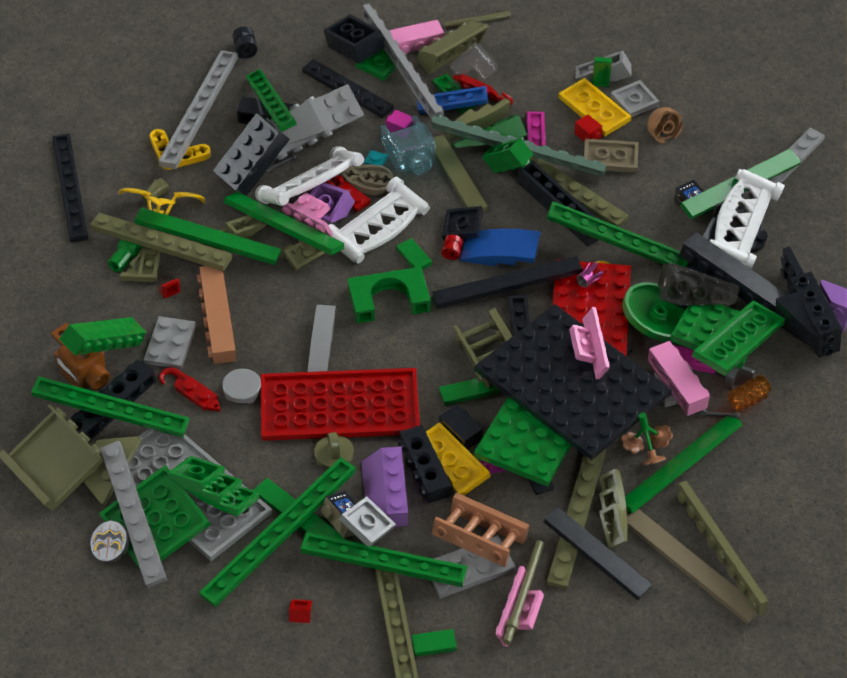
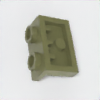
M299 240V243L296 245L292 243L283 249L284 252L281 258H286L293 270L297 271L326 253Z

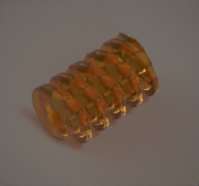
M757 375L755 378L732 389L728 393V399L732 407L739 413H742L744 409H749L756 402L760 403L762 399H767L768 393L771 392V385L764 376Z

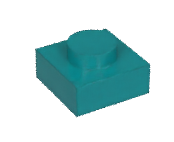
M371 150L364 161V165L384 166L387 161V154Z

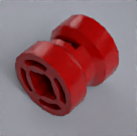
M453 234L446 236L442 248V256L445 259L457 260L459 258L460 249L463 245L462 238Z

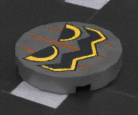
M107 521L99 525L91 538V550L94 556L101 561L109 563L121 559L120 557L127 552L130 544L128 530L121 523L115 521Z

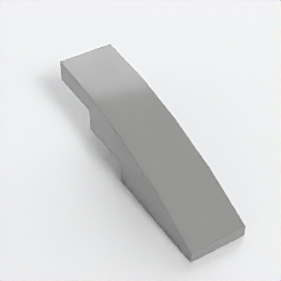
M316 306L307 372L328 371L336 306Z

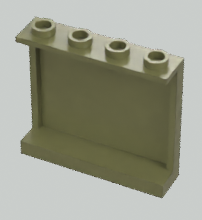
M49 404L48 407L52 412L9 454L2 450L0 452V459L48 509L53 511L104 462V459L100 455L102 451L94 443L92 445L88 443L90 438L82 431L78 433L76 431L78 426L71 419L67 421L64 418L66 414L59 407L54 409Z

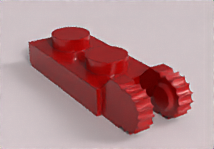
M336 175L332 178L338 184L337 187L349 191L355 201L351 208L358 213L371 204L367 196L347 181H344L342 176ZM330 180L324 182L335 186L334 182Z

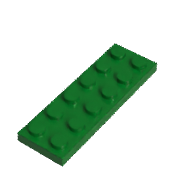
M753 300L697 347L692 357L725 376L783 326L785 318Z

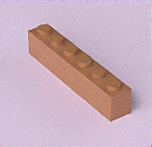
M201 266L200 274L197 275L198 286H202L199 289L200 300H204V303H201L202 314H206V317H203L204 329L208 328L209 330L205 332L206 342L211 344V346L207 347L208 356L213 358V364L236 362V350L223 271L208 266Z

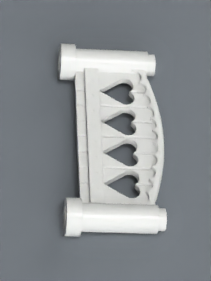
M339 146L334 147L330 151V159L274 189L266 185L259 186L255 191V198L263 204L273 203L284 206L288 203L289 198L328 181L352 165L360 166L364 162V157L361 153L347 151Z
M739 168L735 176L738 183L728 193L721 206L716 222L715 240L710 239V242L752 269L757 256L750 253L751 247L770 199L778 201L784 184L774 183L750 171ZM743 189H749L756 199H743L741 197V194H744ZM742 202L750 213H737L735 209L739 207L738 203ZM736 216L745 227H731L732 217ZM726 231H731L739 241H725Z
M394 177L388 183L386 191L389 194L340 230L333 224L328 225L333 233L331 237L344 243V249L340 252L354 263H361L365 257L364 253L376 249L396 237L409 225L417 213L425 215L429 211L430 206H428V203L406 187L404 181L399 177ZM394 205L405 207L409 210L404 211L403 215H397ZM381 215L394 217L396 220L391 221L389 225H384ZM368 225L382 227L383 229L378 231L377 234L372 235L369 232ZM354 234L367 236L370 239L365 240L363 244H357Z

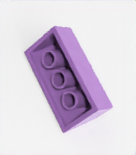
M401 447L380 448L361 461L364 496H367L396 523L395 527L408 526Z

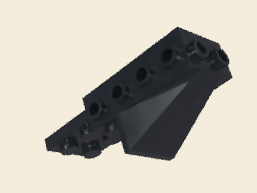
M790 246L783 248V255L780 257L782 264L780 273L782 278L787 281L789 295L776 298L775 313L785 318L784 325L781 328L812 347L818 358L839 352L842 327L812 271L804 274Z

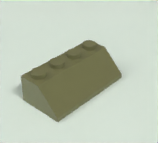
M471 21L467 24L463 23L457 30L449 31L445 37L435 39L429 46H423L419 50L416 60L428 74H431L479 46L489 26L476 21Z

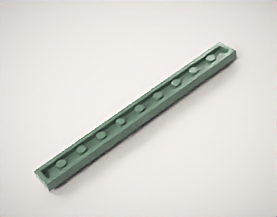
M433 116L432 119L433 129L492 146L517 139L510 135L507 137L502 136L493 130L490 132L485 131L479 126L474 125L471 127L462 121H450L445 116ZM524 141L534 154L533 158L604 177L606 165H603L600 161H589L580 155L575 157L563 150L555 151L545 145L537 146L531 141Z

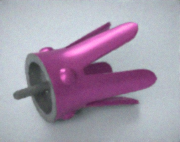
M589 262L585 270L577 275L578 285L586 288L593 281L601 278L600 276L604 274L603 271L592 275V271L597 267V262L588 268Z

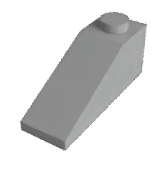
M623 50L605 56V58H612L610 81H618L631 76V63ZM594 60L576 66V80L586 78L588 81H592Z

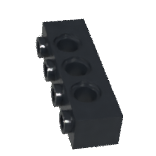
M423 425L400 431L398 446L406 454L405 461L407 466H411L413 469L412 476L414 481L420 484L419 491L421 496L426 497L428 503L451 497V484Z

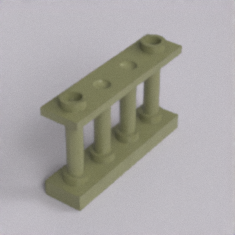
M496 308L488 311L490 316L488 322L464 333H461L457 325L454 326L456 333L453 335L457 345L462 346L473 367L493 352H488L476 358L473 353L474 351L497 341L505 343L512 337ZM489 329L496 330L494 335L471 345L466 341ZM475 372L478 382H483L486 388L490 387L489 382Z

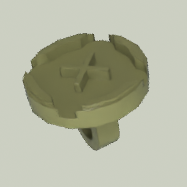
M336 432L328 433V436L317 442L314 448L317 464L325 467L326 470L340 457L349 463L354 458L352 443L347 438L337 435Z

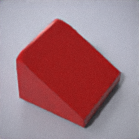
M178 278L159 287V292L163 298H168L181 291Z
M292 599L289 608V622L310 623L312 601Z

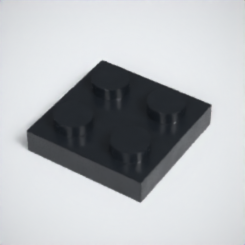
M482 206L447 209L442 231L443 241L446 236L452 234L462 239L479 238L483 216Z

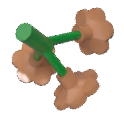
M640 413L638 417L641 428L637 434L628 432L627 435H623L621 437L622 447L625 450H629L632 454L643 451L644 445L640 435L644 432L649 458L643 461L642 465L655 464L666 460L664 456L656 455L651 441L655 448L667 447L669 440L673 437L670 427L663 425L662 427L656 426L652 429L648 426L646 414Z

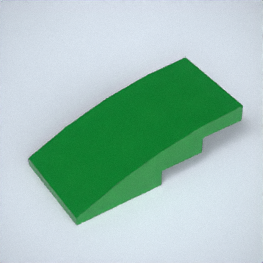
M190 456L168 472L170 478L200 500L236 517L259 500V492L242 487V479L225 474L224 466Z

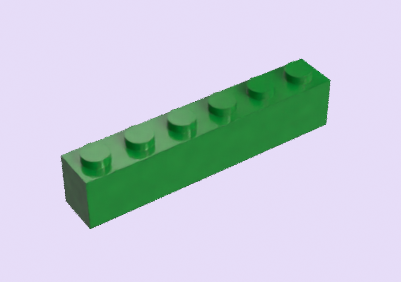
M132 317L69 324L59 340L74 355L138 347L143 342V337L147 332Z

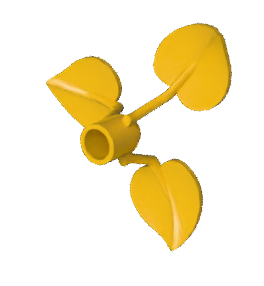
M122 188L118 191V195L131 192L144 196V199H147L148 209L152 210L151 202L157 205V209H153V211L164 214V210H160V206L169 204L165 212L166 215L169 214L173 204H175V200L180 197H193L205 203L203 196L188 192H174L172 200L150 196L152 193L140 189Z

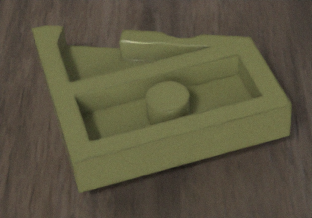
M141 249L137 257L129 263V268L126 272L120 274L121 281L157 282L161 252L154 249Z

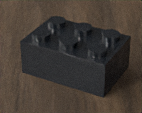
M351 14L324 29L328 47L358 64L385 48L381 30Z

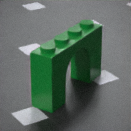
M421 267L347 278L348 293L356 324L375 321V308L372 298L376 293L386 289L402 292L408 299L412 315L431 312V299Z

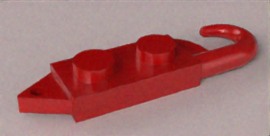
M465 74L454 75L452 78L461 84L463 89L486 86L488 99L499 103L505 97L510 101V106L513 104V99L506 93L502 92V96H499L492 86Z
M174 367L165 368L160 372L159 381L163 385L166 383L164 381L165 375L172 374L177 377L175 390L202 410L221 411L218 395L190 375L187 376Z

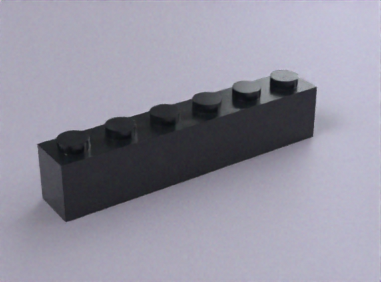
M533 160L525 167L518 168L517 183L548 211L552 201L595 217ZM567 228L587 247L598 241V239Z
M697 232L683 244L679 256L749 304L754 300L775 313L776 298L788 295Z

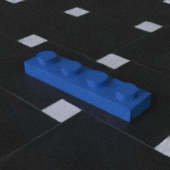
M486 86L433 94L436 103L442 107L443 111L488 103ZM417 99L418 113H427Z

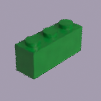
M518 138L493 145L482 156V159L494 173H504L510 169L515 170L517 167H525L529 164V159L534 154L523 140Z

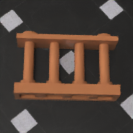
M456 493L453 496L450 516L446 520L436 517L432 530V535L506 567L510 553L508 548L514 541L522 545L527 539L529 524ZM459 516L469 520L464 529L454 525ZM477 525L488 529L482 537L472 533ZM495 533L506 537L501 545L490 541Z

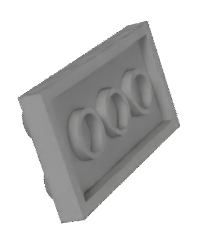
M498 535L490 539V541L498 545L502 544ZM462 548L434 559L468 566L463 587L431 581L441 599L513 572L516 566L510 556L507 566L503 567Z

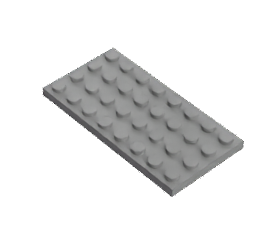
M147 429L138 436L142 441L129 463V468L135 486H137L164 465L171 471L190 456L220 464L186 435L182 438ZM225 469V474L233 476ZM185 490L211 523L209 527L188 542L210 561H213L272 514V509L259 498L258 501L236 517L209 505Z

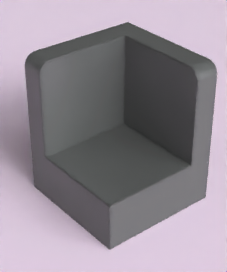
M745 366L742 369L738 367L733 368L726 375L724 386L746 394L753 382L755 370Z

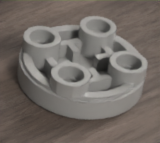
M236 369L228 373L222 382L225 398L235 403H253L261 392V379L259 375L249 369Z

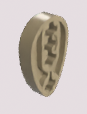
M360 165L344 170L342 178L360 192L378 196L387 193L386 187L390 180L393 179V174L384 166Z

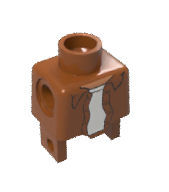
M66 322L52 331L51 336L61 345L59 350L53 354L60 368L61 375L76 387L83 389L91 387L95 391L103 388L111 376L105 367L104 351L85 354V358L81 355H74L59 340L61 337L59 335L64 333L69 324Z

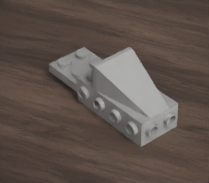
M348 84L317 98L312 96L301 105L297 103L289 108V112L294 117L297 125L282 132L290 140L275 159L278 158L280 161L288 156L287 153L292 151L296 153L302 150V146L306 144L311 146L317 143V139L321 137L324 139L333 135L332 131L364 116ZM265 118L269 122H271L275 127H277L272 119L269 120V118Z

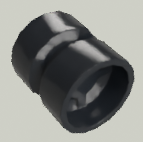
M247 26L235 29L232 38L238 57L243 59L254 57L258 52V47L253 29Z

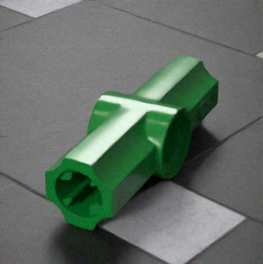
M121 239L118 243L117 251L107 261L108 267L114 272H121L131 259L136 258L142 246Z

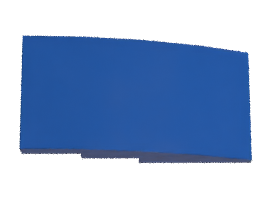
M524 229L480 230L479 238L465 240L460 261L497 267L498 263L515 265L516 261L534 264L541 231Z

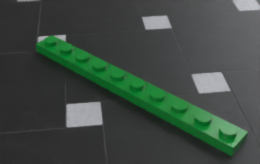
M340 457L199 592L200 597L216 608L323 505L326 496L334 494L356 473V467Z

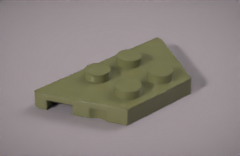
M134 436L96 441L95 445L100 449L119 440L129 465L142 440L140 437ZM104 461L83 482L102 506L105 507L114 492V488Z

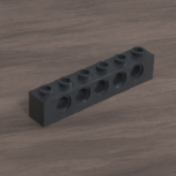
M137 359L134 363L128 365L119 376H116L108 386L101 389L99 393L134 402L156 382L155 370ZM79 410L70 418L78 426L76 431L78 433L82 431L90 438L88 443L114 420L113 418L84 410Z

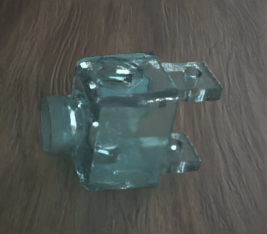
M417 115L411 116V127L390 133L386 125L380 126L381 140L386 147L387 157L399 173L412 170L414 174L422 175L431 169L432 164L435 162V140L427 124L421 123Z

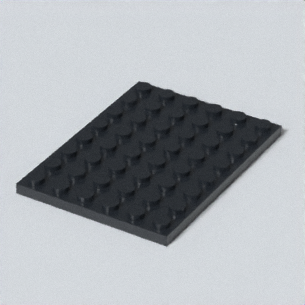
M554 304L477 363L474 371L592 461L638 423V415L640 413L647 415L671 395L672 389L604 339L609 369L600 379H596L593 363L575 358L569 329L573 324L584 327V325Z

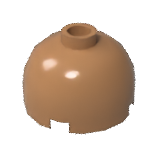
M669 107L656 109L651 113L647 121L649 134L659 143H665L666 141L664 140L670 137L676 139L683 129L682 115ZM661 132H663L665 134H668V136L661 137L660 134Z

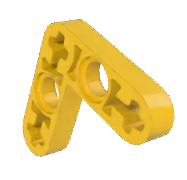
M155 129L150 133V139L159 160L163 154L159 149L166 148L169 139L164 130ZM199 144L188 147L185 155L190 156V158L182 159L177 168L209 159L211 156L209 145ZM162 167L163 169L171 170V168Z

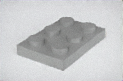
M159 316L144 358V364L182 369L196 328V322Z

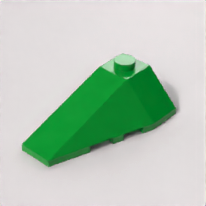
M514 114L494 123L493 127L483 128L485 131L490 132L493 130L502 136L507 137L510 135L524 140L523 136L527 135L519 115ZM468 138L452 143L455 148L487 145Z

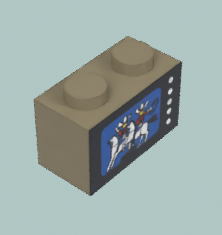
M346 491L326 496L321 508L322 514L343 538L355 535L339 520L343 513L356 505Z

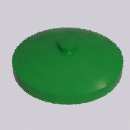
M643 282L631 286L622 302L623 311L628 321L644 335L662 342L670 341L671 334L685 310L670 303L675 292L674 290L651 282Z

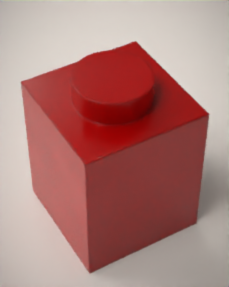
M587 114L575 122L574 134L584 142L585 139L600 140L602 137V125Z

